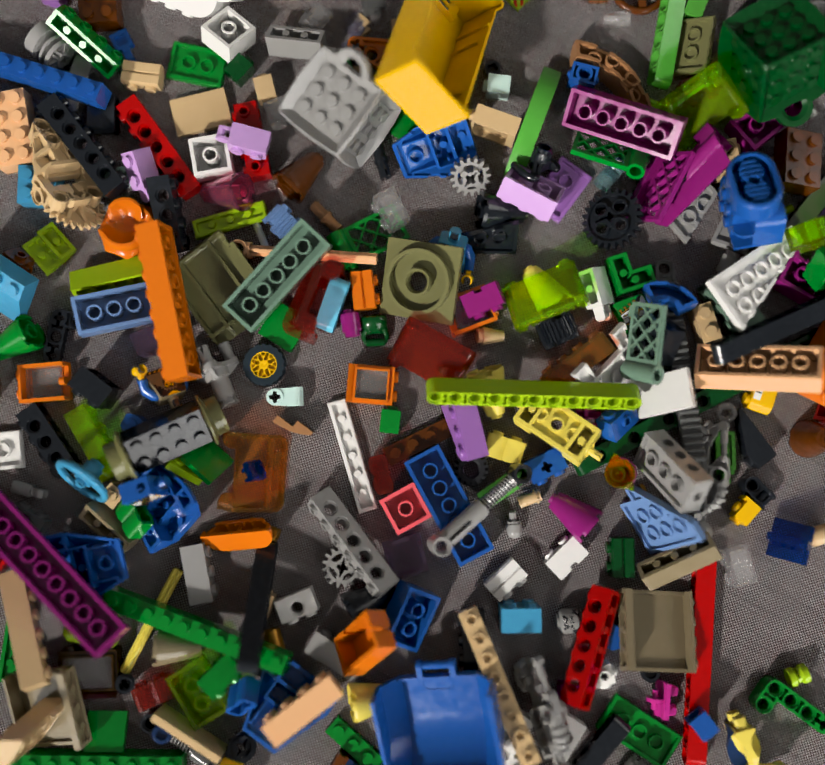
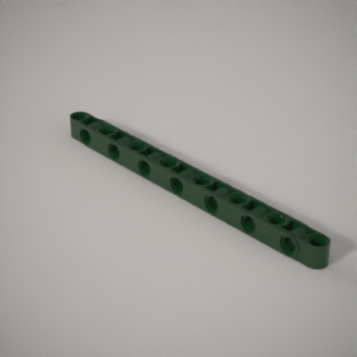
M818 328L785 345L799 346V344H802L803 346H808ZM698 390L695 392L697 395L696 400L699 396L704 400L702 406L697 405L699 414L744 390ZM676 411L667 413L670 417L669 424L663 422L665 414L646 418L636 423L616 443L604 440L596 444L594 449L601 450L603 458L598 462L589 455L582 461L579 467L572 463L578 476H583L610 462L615 457H619L640 446L645 432L661 429L668 431L678 426ZM631 432H634L637 436L635 442L629 440Z

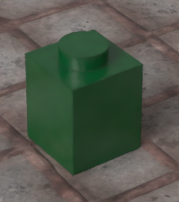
M240 53L224 68L226 75L240 88L256 72L251 58L247 55L244 57Z

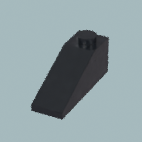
M734 409L732 413L740 453L744 457L742 460L749 468L759 469L777 456V454L743 409Z

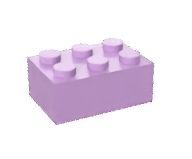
M520 165L524 170L531 173L530 169ZM511 167L504 177L496 196L501 198L503 202L511 203L517 206L519 210L534 215L538 220L548 222L566 188L541 175L539 181L531 182L521 177Z

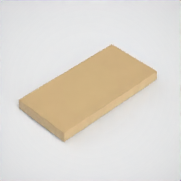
M165 703L150 719L153 723L216 764H218L226 751V746H228L227 743Z

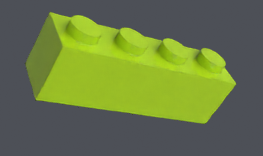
M134 256L131 259L116 260L69 272L70 291L74 296L145 282L142 277V262H140L138 256Z

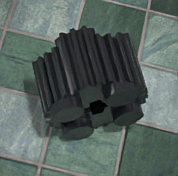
M570 311L547 319L535 326L545 350L581 336Z

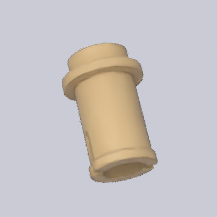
M533 489V492L517 497L520 508L522 509L534 503L540 504L539 502L542 501L539 490L535 491Z

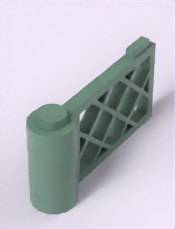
M632 301V305L629 306L628 315L631 319L626 360L620 366V373L623 378L654 385L662 382L664 370L661 366L668 305ZM639 306L645 311L641 318L638 315ZM656 309H660L659 318L656 320L652 313ZM647 318H649L652 323V325L648 329L645 327L643 323ZM640 326L643 334L638 338L636 329ZM653 329L657 331V338L655 340L650 335ZM645 337L650 343L646 348L641 343ZM636 346L641 351L637 357L633 356ZM652 348L655 351L654 360H651L648 355Z

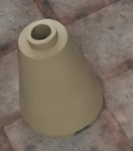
M154 628V630H158V635H154L152 659H156V662L152 663V667L200 657L202 652H206L205 646Z

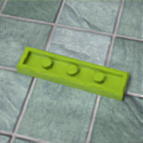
M262 200L193 220L195 237L197 240L208 238L217 230L225 233L260 223L268 214L265 201Z

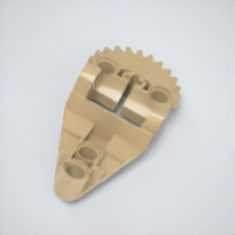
M35 118L28 134V138L31 141L30 148H33L32 163L34 175L31 181L33 187L30 193L34 204L37 206L43 205L44 212H49L50 218L56 217V223L63 221L64 227L70 224L72 229H75L76 226L80 230H83L84 226L88 230L91 227L97 228V225L102 223L106 210H103L104 204H100L103 192L47 120ZM75 179V182H78L72 183L71 186L69 184L53 186L51 183Z

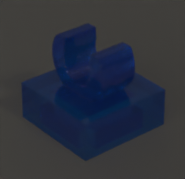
M261 460L246 461L242 464L243 469L241 472L246 473L247 476L245 482L262 481L267 478Z

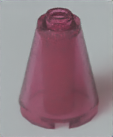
M236 172L204 183L200 189V196L204 202L238 211H247L254 202V200H251L252 194H255L254 184L248 174H244V172Z

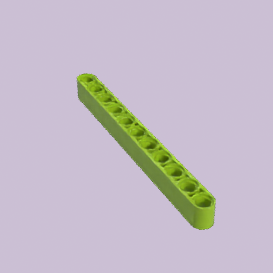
M431 378L426 382L427 401L431 404L613 410H635L642 405L639 388L631 383Z

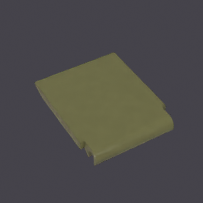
M217 230L179 259L188 309L218 346L222 342L231 341L246 329L222 305L255 269L234 241L230 243L221 230Z

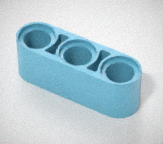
M335 276L331 277L314 327L332 334L334 333L351 282Z

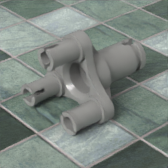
M225 341L218 345L224 359L222 362L213 360L207 344L202 345V348H196L202 378L196 379L195 382L211 384L218 403H221V409L237 404L239 399H236L237 395L228 376L240 361L234 355L230 342Z

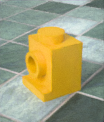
M740 495L738 497L740 502H735L731 507L732 511L728 514L730 515L729 520L737 526L739 524L747 526L761 508L748 496Z

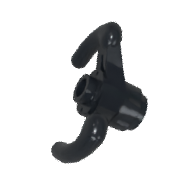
M539 143L537 147H534L528 162L531 173L524 170L516 161L511 163V167L517 174L531 182L539 181L540 173L545 172V170L550 169L552 172L557 173L561 169L560 164L551 158L553 155L552 148L544 143Z

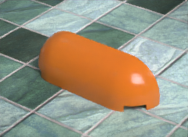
M249 518L217 522L215 527L209 531H203L200 539L206 546L209 545L211 549L217 551L257 549L267 547L271 543L273 532L271 525L264 518Z

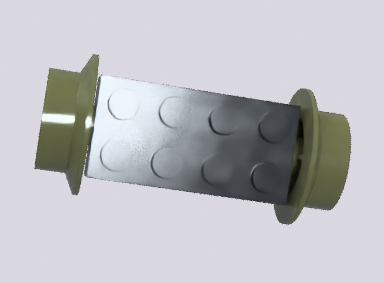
M194 395L198 406L192 400L120 432V435L115 430L114 439L103 444L102 448L118 481L129 476L137 479L139 478L138 474L213 441L211 435L216 444L219 445V436L230 431V428L215 396L202 400L197 395Z

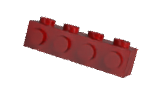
M256 100L233 105L234 112H231L233 122L263 129ZM268 154L266 160H254L249 155H240L241 159L245 160L246 165L243 166L245 178L248 177L251 183L272 179L273 174Z

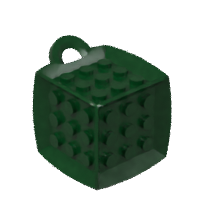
M760 0L723 21L718 45L719 78L736 103L758 123L776 118L783 126H800L811 116L813 100L825 93V15L810 0ZM801 101L802 110L798 115L789 116L786 114L785 108Z

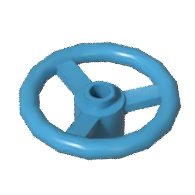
M91 458L80 466L67 459L57 460L55 467L58 473L71 487L96 502L104 503L108 500L109 493L98 480L104 469L101 462ZM65 468L75 474L74 477H72ZM86 487H93L98 493H95Z

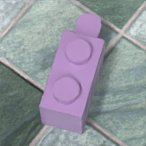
M233 122L232 127L219 125L215 139L226 143L228 150L235 155L245 154L254 160H266L271 143V132Z
M150 146L120 154L132 191L139 190L143 202H150L146 178L159 176Z

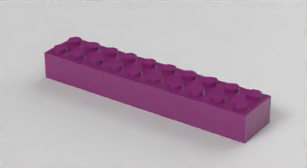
M0 489V557L94 658H100L131 628Z

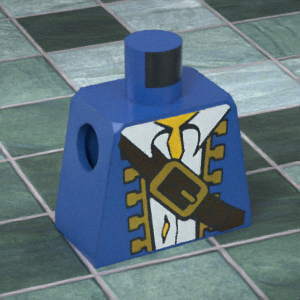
M145 475L119 485L122 505L149 506L167 497V488L171 486V480L166 475L163 477Z

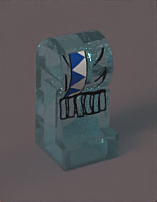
M620 157L614 158L616 161L624 163ZM607 166L592 183L606 193L619 179L624 170Z

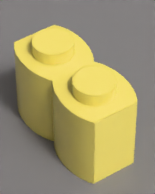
M493 430V433L488 432L486 437L488 457L510 464L521 463L526 443L522 442V438L512 436L510 439L504 437L505 433Z

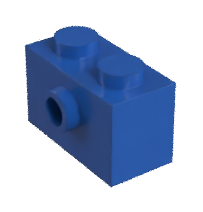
M606 409L596 419L597 426L601 430L600 437L616 443L639 421L637 409Z

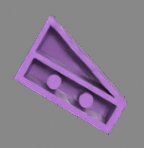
M441 405L456 446L457 456L460 460L470 461L488 456L489 452L477 406Z

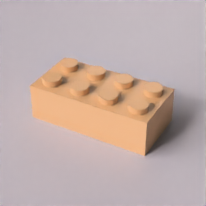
M23 87L0 91V170L6 174L17 173L18 165H33V148H30L31 141L28 138V134L35 119L32 95Z
M323 670L314 677L313 683L310 685L306 683L300 687L295 697L290 695L282 701V705L278 710L275 708L270 710L263 719L264 722L261 729L276 749L343 697L344 689L330 670L326 673Z

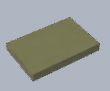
M715 15L683 19L673 76L708 73L717 23Z

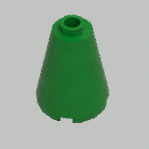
M26 314L17 316L0 334V361L36 351L45 346L43 345L46 341L45 334L38 323L34 324L31 321L33 319L31 316Z

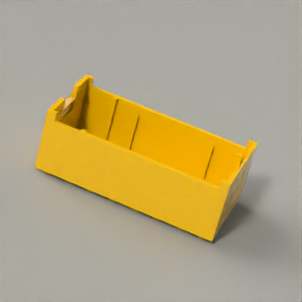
M404 0L374 81L426 134L470 117L471 110L467 109L496 12L503 9L504 2L502 0H449L450 4L447 0H441L444 5L439 0Z

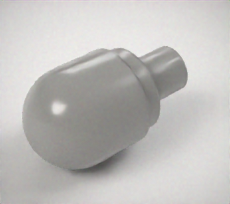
M516 511L509 512V520L506 523L507 535L513 539L520 537L522 534V525L520 519H517Z

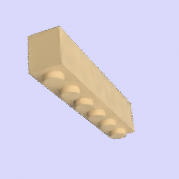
M13 570L0 574V590L21 691L30 692L50 685V678H52V670L50 666H47L46 661L48 651L45 646L43 647L42 642L44 632L38 623L40 613L37 608L35 609L34 604L36 595Z

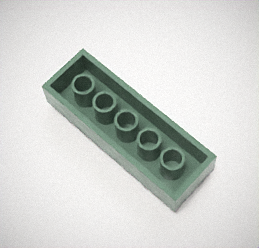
M301 218L222 306L251 333L255 332L333 246Z

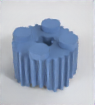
M283 203L281 206L277 204L262 219V222L264 224L268 222L272 226L270 231L281 240L300 218L297 217L295 219L291 215L292 210Z

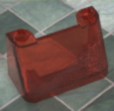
M335 260L320 262L301 281L282 322L285 333L315 346L318 335L314 332L317 327V318L309 311L320 288L326 290L329 281L336 278L345 280V264Z
M409 316L387 359L389 360L388 364L396 369L399 366L404 367L419 377L429 380L431 378H464L477 354L423 322Z

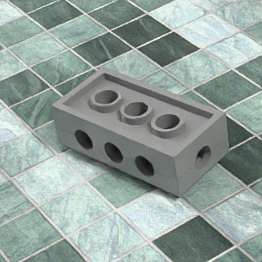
M664 429L645 432L633 463L680 514L700 510L714 479Z

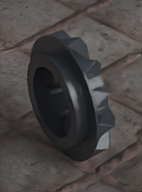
M243 730L235 732V735L229 738L228 746H226L227 756L230 760L243 764L248 762L256 752V740ZM243 743L244 749H246V751L239 750L236 744Z

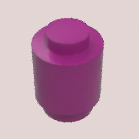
M354 309L344 310L343 314L340 315L343 334H345L346 338L360 336L362 329L359 313L354 312Z

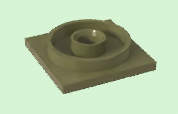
M388 237L379 313L454 325L464 248ZM415 272L423 273L427 279V285L421 291L415 290L410 283L411 276Z

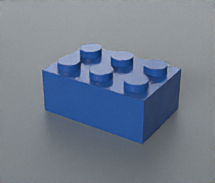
M401 579L386 609L391 626L388 629L392 630L398 647L417 653L442 598L428 589Z

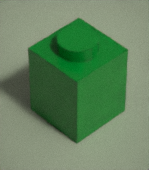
M386 406V409H382L379 432L399 434L401 411H397L398 407Z

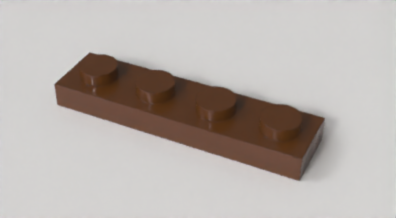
M443 419L383 448L392 466L452 437L446 419Z

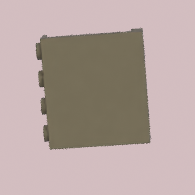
M618 589V592L621 593L618 605L620 671L697 673L698 660L695 654L697 640L694 635L696 620L693 616L695 601L692 591Z
M74 665L50 667L52 670L51 684L30 692L20 690L16 670L2 679L13 725L44 697H61L63 712L44 738L34 747L73 745L74 750H82L93 740Z

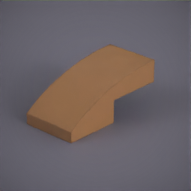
M277 415L273 420L274 423L297 434L313 435L315 433L300 421H297L293 426L280 415Z

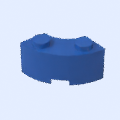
M654 281L643 286L642 293L648 303L668 305V309L672 310L677 317L695 309L698 304L697 299L689 290L683 286L668 283L669 281Z

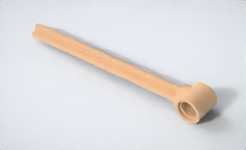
M240 239L233 240L238 247L240 245L243 246V254L247 259H252L253 256L266 257L276 247L253 245V242ZM329 250L320 261L377 265L378 253Z

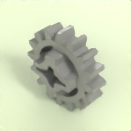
M468 154L467 159L464 160L463 157H460V163L454 162L455 168L450 169V181H453V188L457 187V193L464 191V196H466L470 192L471 196H474L476 191L480 194L481 188L487 189V184L491 182V170H489L488 163L484 164V158L478 160L477 155H475L471 159ZM480 171L483 172V177H482V178H481V176L479 175V174H480ZM458 173H460L461 180L458 179Z
M333 547L331 549L332 554L326 553L325 555L328 560L322 561L326 565V567L322 568V571H327L324 578L330 577L329 584L336 582L337 588H339L340 584L347 588L349 582L353 586L355 584L354 579L360 580L355 574V568L345 560V566L348 568H345L341 574V567L338 565L344 560L343 552L339 547L337 551ZM342 554L340 559H332L334 556ZM330 567L335 570L337 576L333 575ZM354 573L351 577L344 579V575Z

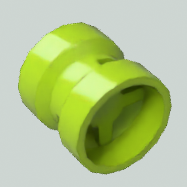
M804 663L797 664L794 668L788 667L783 669L784 677L791 688L797 687L799 683L806 684L812 680L810 672Z

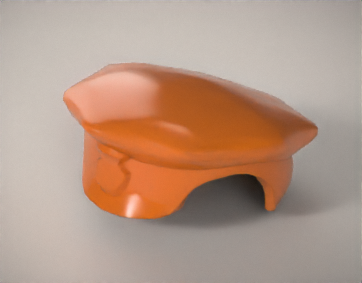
M120 197L113 200L109 204L105 217L98 229L105 251L124 259H131L138 255L139 246L134 238V232H136L134 225L153 221L152 208L142 205L129 197Z

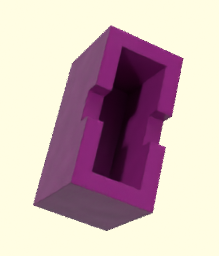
M498 281L482 286V291L480 292L473 290L460 296L468 318L479 320L485 317V313L490 310L496 312L504 308L503 305L507 301Z

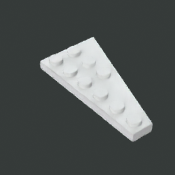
M792 225L785 229L782 243L759 246L705 283L739 333L746 328L749 319L754 316L755 310L763 302L777 281V277L785 269L786 263L792 258L803 241Z

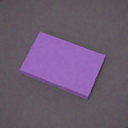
M561 156L558 160L561 166L560 171L557 173L550 171L546 176L547 179L566 188L551 216V219L558 224L593 178L564 156Z

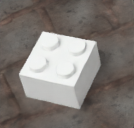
M226 6L201 25L202 42L228 63L238 53L242 55L256 44V27L229 6Z
M217 134L188 139L194 177L199 182L236 176L233 154L228 150L226 143L215 139Z

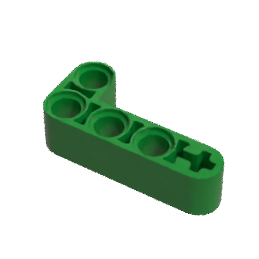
M771 675L763 676L750 693L748 698L749 704L762 714L769 713L775 704L779 702L816 731L825 734V714ZM774 682V688L769 690L770 684ZM790 694V700L785 702L786 696ZM763 698V704L758 706V701ZM806 707V711L801 714L802 708ZM815 717L821 720L820 724L814 720Z

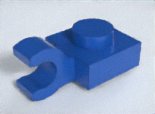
M126 28L109 35L114 48L121 54L124 53L126 60L136 61L131 49L135 48V45Z

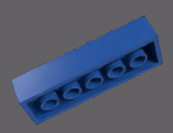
M439 444L404 462L440 531L470 505ZM480 522L454 545L451 551L459 566L462 567L493 550L494 546Z

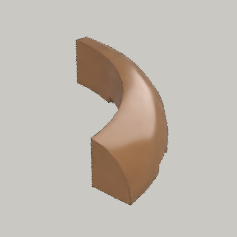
M575 40L570 54L569 69H571L574 61L600 67L598 73L599 81L607 86L615 96L651 106L648 93L645 94L640 84L641 79L624 60L611 51L607 53L599 49L598 45L594 43Z

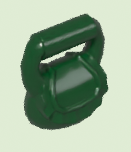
M363 316L361 319V339L367 347L384 346L388 343L389 330L387 328L386 316ZM383 333L385 337L366 339L367 334Z

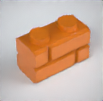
M371 269L350 272L354 311L377 310V305L380 304V295L375 293V286H378L377 274L373 275V270Z

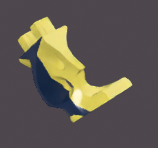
M737 709L726 712L728 719L727 722H724L728 732L726 749L732 765H785L781 760L765 764L759 762L761 747L755 734L756 729L747 722L744 715H740Z

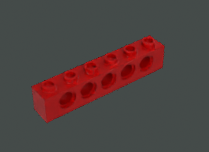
M135 94L116 106L120 112L117 114L123 124L128 123L131 127L128 129L134 139L139 138L141 141L139 146L141 148L150 146L157 169L160 167L163 171L161 175L174 174L176 178L184 176V180L179 183V189H177L180 198L182 197L187 202L204 189ZM140 116L138 122H133L136 117ZM151 131L149 137H144L146 132ZM158 146H162V150L160 152H155V149ZM173 161V165L167 168V162Z
M592 584L587 595L588 600L582 613L580 628L577 631L575 647L572 649L571 661L566 670V679L560 691V700L567 705L585 711H590L621 598V593Z

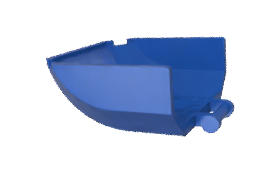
M455 657L437 661H423L419 659L415 661L416 674L398 675L376 687L370 701V708L383 765H505L502 718L495 681L478 670L457 671ZM449 668V672L424 673L426 669Z

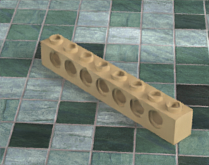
M474 604L458 611V616L482 673L495 681L501 718L520 764L534 765L541 762L476 605Z

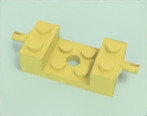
M518 407L520 409L513 417L514 424L528 434L534 433L562 452V457L577 467L589 455L598 462L603 457V454L594 449L595 443L601 436V430L570 409ZM555 420L563 424L558 430L551 427V423Z

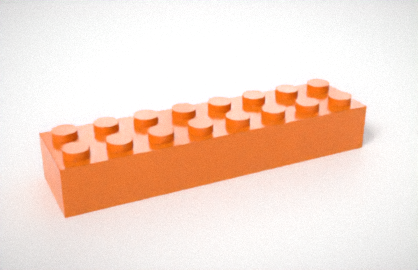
M159 220L134 225L136 231L134 232V238L139 246L138 258L143 266L142 277L147 286L145 293L151 307L149 314L155 327L153 334L159 347L157 348V354L162 362V377L165 379V382L175 383L200 379L202 374L196 352L173 229Z

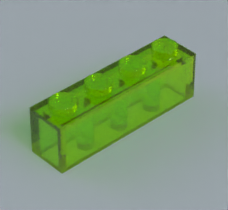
M81 404L64 414L63 417L88 460L95 458L103 464L104 469L102 470L103 473L99 476L100 481H109L116 476L106 458L102 445L113 439H109L106 434V426L98 420L96 409L88 404Z

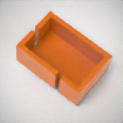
M365 610L345 628L346 630H343L334 638L344 676H363L397 648L393 632L388 629L391 626L385 610Z

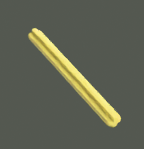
M176 567L172 569L156 599L157 601L165 604L168 603L183 574L181 569ZM143 624L120 668L121 673H131L154 627Z

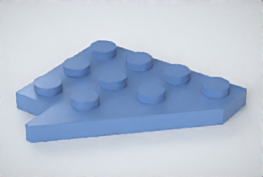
M635 485L624 488L630 499L622 502L620 507L649 554L702 542L707 538L701 526L693 517L685 513L680 514L675 507Z

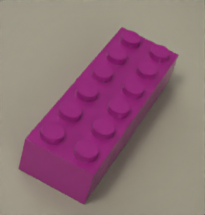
M578 84L571 88L561 125L671 161L677 153L688 118Z

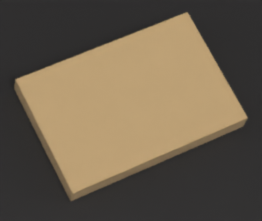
M224 87L169 100L178 138L216 130L219 125L232 126V116Z

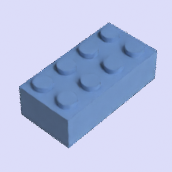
M146 282L70 297L78 335L86 338L153 324L154 322L149 314L151 309L150 302L145 293L147 290Z

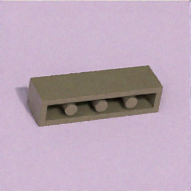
M708 531L704 532L707 538L702 542L666 550L637 563L636 566L641 580L648 589L652 591L723 559Z

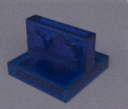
M775 517L771 532L768 531L766 539H769L766 555L807 566L816 528Z

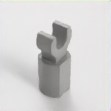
M14 480L11 486V492L27 497L47 498L49 491L20 480Z

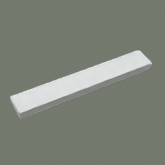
M346 398L327 403L358 512L360 514L377 509L378 507Z

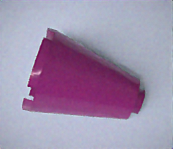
M562 492L554 493L548 500L550 510L580 544L583 542L580 539L582 535L587 537L599 521L597 515L602 516L604 514L603 511Z

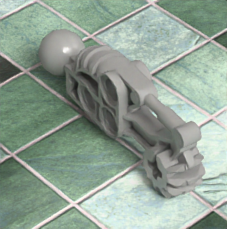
M700 419L701 431L704 434L713 435L702 438L704 440L705 455L707 456L708 474L714 480L700 510L689 513H694V519L697 520L704 532L708 531L712 537V527L706 522V514L714 512V509H721V504L726 501L725 495L729 491L727 486H729L731 472L730 458L727 456V443L730 424L727 421L714 424L710 420L705 421L703 424V420ZM720 433L721 456L711 464V446ZM718 469H721L725 474L723 480H719L716 477Z
M537 655L531 659H520V661L513 665V674L515 675L517 686L521 687L523 692L530 693L533 701L529 714L544 758H553L555 765H572L566 762L563 754L570 751L569 746L571 744V733L568 729L569 724L566 721L567 708L564 702L559 700L556 691L550 688L543 666L544 658L542 655Z

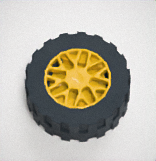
M270 344L255 345L254 348H250L249 352L245 354L243 371H245V376L252 383L269 387L282 380L283 375L286 373V359L279 349Z

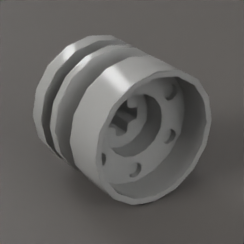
M47 20L41 21L27 34L24 42L25 49L36 60H39L41 64L64 71L73 63L78 52L45 23Z

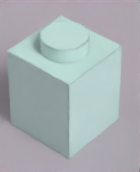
M489 73L488 79L483 82V91L486 92L485 98L508 101L511 76Z

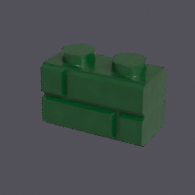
M609 536L608 541H605V552L608 553L609 560L605 562L606 573H609V576L612 578H635V538L630 536Z

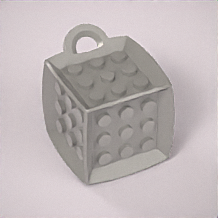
M323 45L294 80L279 107V112L299 131L325 150L334 154L346 166L359 169L382 143L402 109L374 81L375 79L371 76L370 63L359 49L348 46L338 52L329 46ZM353 58L359 63L361 74L346 63L347 59Z

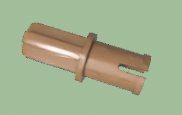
M318 201L311 204L310 210L320 219L321 224L324 223L332 232L343 228L332 216V212H328Z

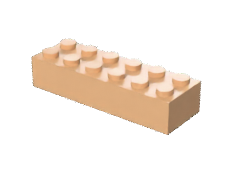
M697 344L694 367L695 388L821 393L823 346L767 345L727 364L716 365L710 344Z

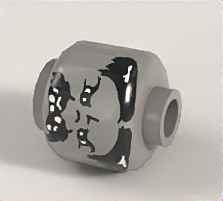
M576 607L559 609L558 614H555L557 630L560 629L563 634L577 633L581 625L582 613L580 614Z

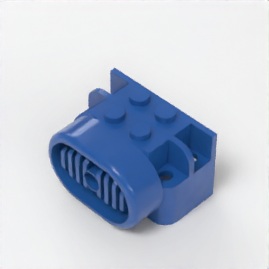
M746 152L739 154L730 161L727 166L726 175L721 178L720 187H717L720 200L718 201L719 211L723 212V226L728 229L733 250L782 243L786 227V213L782 203L783 185L777 166L769 156L763 153Z

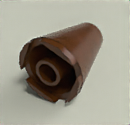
M309 152L276 172L272 179L273 181L277 180L278 184L276 186L283 195L291 201L293 199L298 200L296 203L300 204L323 168L324 159L318 152Z
M801 420L790 429L789 445L798 456L813 458L825 452V426L814 420Z

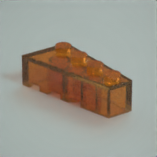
M595 330L587 336L588 341L584 344L579 342L571 348L573 350L568 356L563 354L556 360L558 364L552 368L549 365L542 370V376L539 379L541 381L573 382L576 379L571 376V373L581 362L587 363L591 369L615 351L616 347L603 330L599 332Z

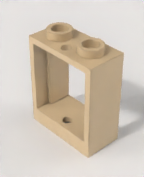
M478 103L476 109L472 108L468 124L473 135L512 148L522 118Z

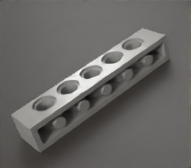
M328 486L310 498L308 502L309 511L320 520L322 529L328 531L331 535L333 544L342 550L344 559L353 565L355 574L366 583L368 592L378 598L392 588L399 579L332 488ZM329 508L333 514H326L324 509ZM335 524H341L344 530H338ZM347 540H353L355 542V546H350ZM359 555H364L367 558V562H362L359 559ZM371 571H376L379 578L372 577Z

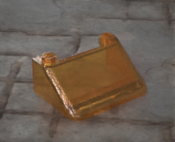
M224 433V445L228 448L236 449L233 492L220 495L217 509L229 512L275 513L280 511L284 505L288 455L287 439L281 435Z

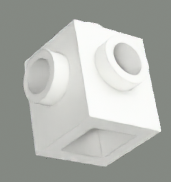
M607 659L603 660L596 689H607L611 687V684L616 683V668Z

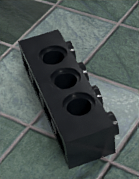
M174 174L146 178L154 220H159L176 231L177 236L174 239L177 253L188 251L190 239L185 231L186 219L182 216L181 209L183 203L182 199L178 196L177 189H179V183ZM164 190L169 194L168 200L163 198ZM168 209L173 213L172 219H169L166 215Z
M34 402L15 415L19 420L17 421L18 425L29 435L28 440L33 446L37 447L40 458L47 462L50 467L49 471L55 478L63 479L55 467L57 462L56 455L58 453L61 454L62 459L73 461L80 466L83 465L43 403ZM37 421H39L41 425L38 431L35 428V424ZM47 437H50L51 444L49 447L46 445ZM65 468V469L69 472L70 475L73 473V472H71L70 470H68L67 468Z

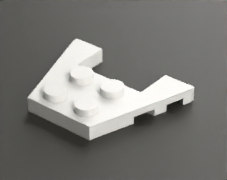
M619 322L609 333L618 349L595 373L592 372L587 363L581 362L571 373V376L580 382L633 384L634 380L625 379L620 373V366L626 360L628 337L625 331L627 330V325Z

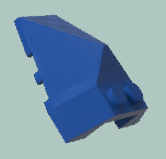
M467 118L429 134H426L417 126L392 144L404 178H428V176L446 178V176L451 175L450 169L455 168L454 162L460 163V157H463L465 160L468 154L471 159L477 155L479 160Z
M164 464L138 474L139 478L145 475L161 477L166 475L171 480V486L167 488L168 496L146 508L154 521L152 527L142 537L150 554L179 541L201 516L198 502L190 487L172 471L165 469Z
M65 532L45 536L100 596L129 578L120 538Z
M292 659L288 672L282 676L265 669L262 670L257 705L248 711L242 730L275 754L319 720L326 717L337 701L275 749L261 729L265 715L273 708L278 710L282 705V701L290 695L295 697L298 689L306 683L309 685L313 683L315 677Z

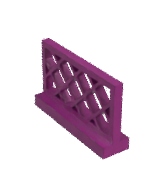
M677 151L671 161L652 155L645 175L640 179L633 193L634 198L637 197L640 201L638 204L643 206V209L640 211L645 216L640 219L644 222H662L696 153L693 151ZM676 166V168L672 172H668L670 169ZM677 175L676 179L671 182V179ZM667 183V186L660 190V187ZM669 192L668 195L662 199V196ZM658 200V203L652 207L651 204ZM659 210L657 216H654L653 213Z

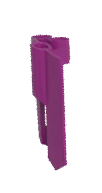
M706 122L693 136L697 144L691 151L696 153L686 173V180L679 187L662 222H655V224L668 227L730 163L727 152L733 145L709 122ZM677 175L671 179V182L676 179ZM667 183L660 187V190L667 186ZM668 192L662 196V199L668 195Z

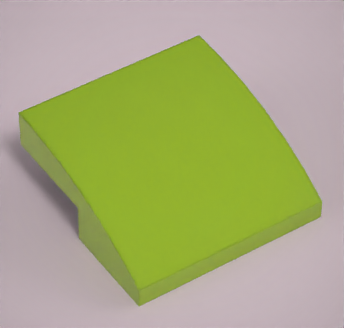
M53 222L37 231V236L22 245L23 250L35 260L36 265L46 276L57 270L77 251Z

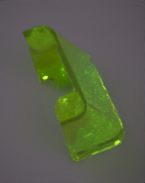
M714 62L654 106V108L688 118L677 151H691L697 143L693 136L706 122L713 126L728 115L732 119H739L749 111L747 103L719 62Z
M569 258L559 261L557 266L516 283L515 281L508 282L504 285L505 288L502 289L514 328L518 333L527 331L528 327H530L529 324L533 327L537 323L571 309L573 311L576 309L575 305L577 307L582 306V308L591 305L574 260L569 261Z

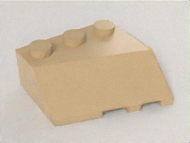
M44 697L14 725H10L0 736V765H12L44 738L64 710L61 697Z

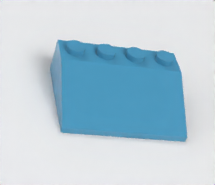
M1 254L0 312L14 320L21 314H28L39 279Z

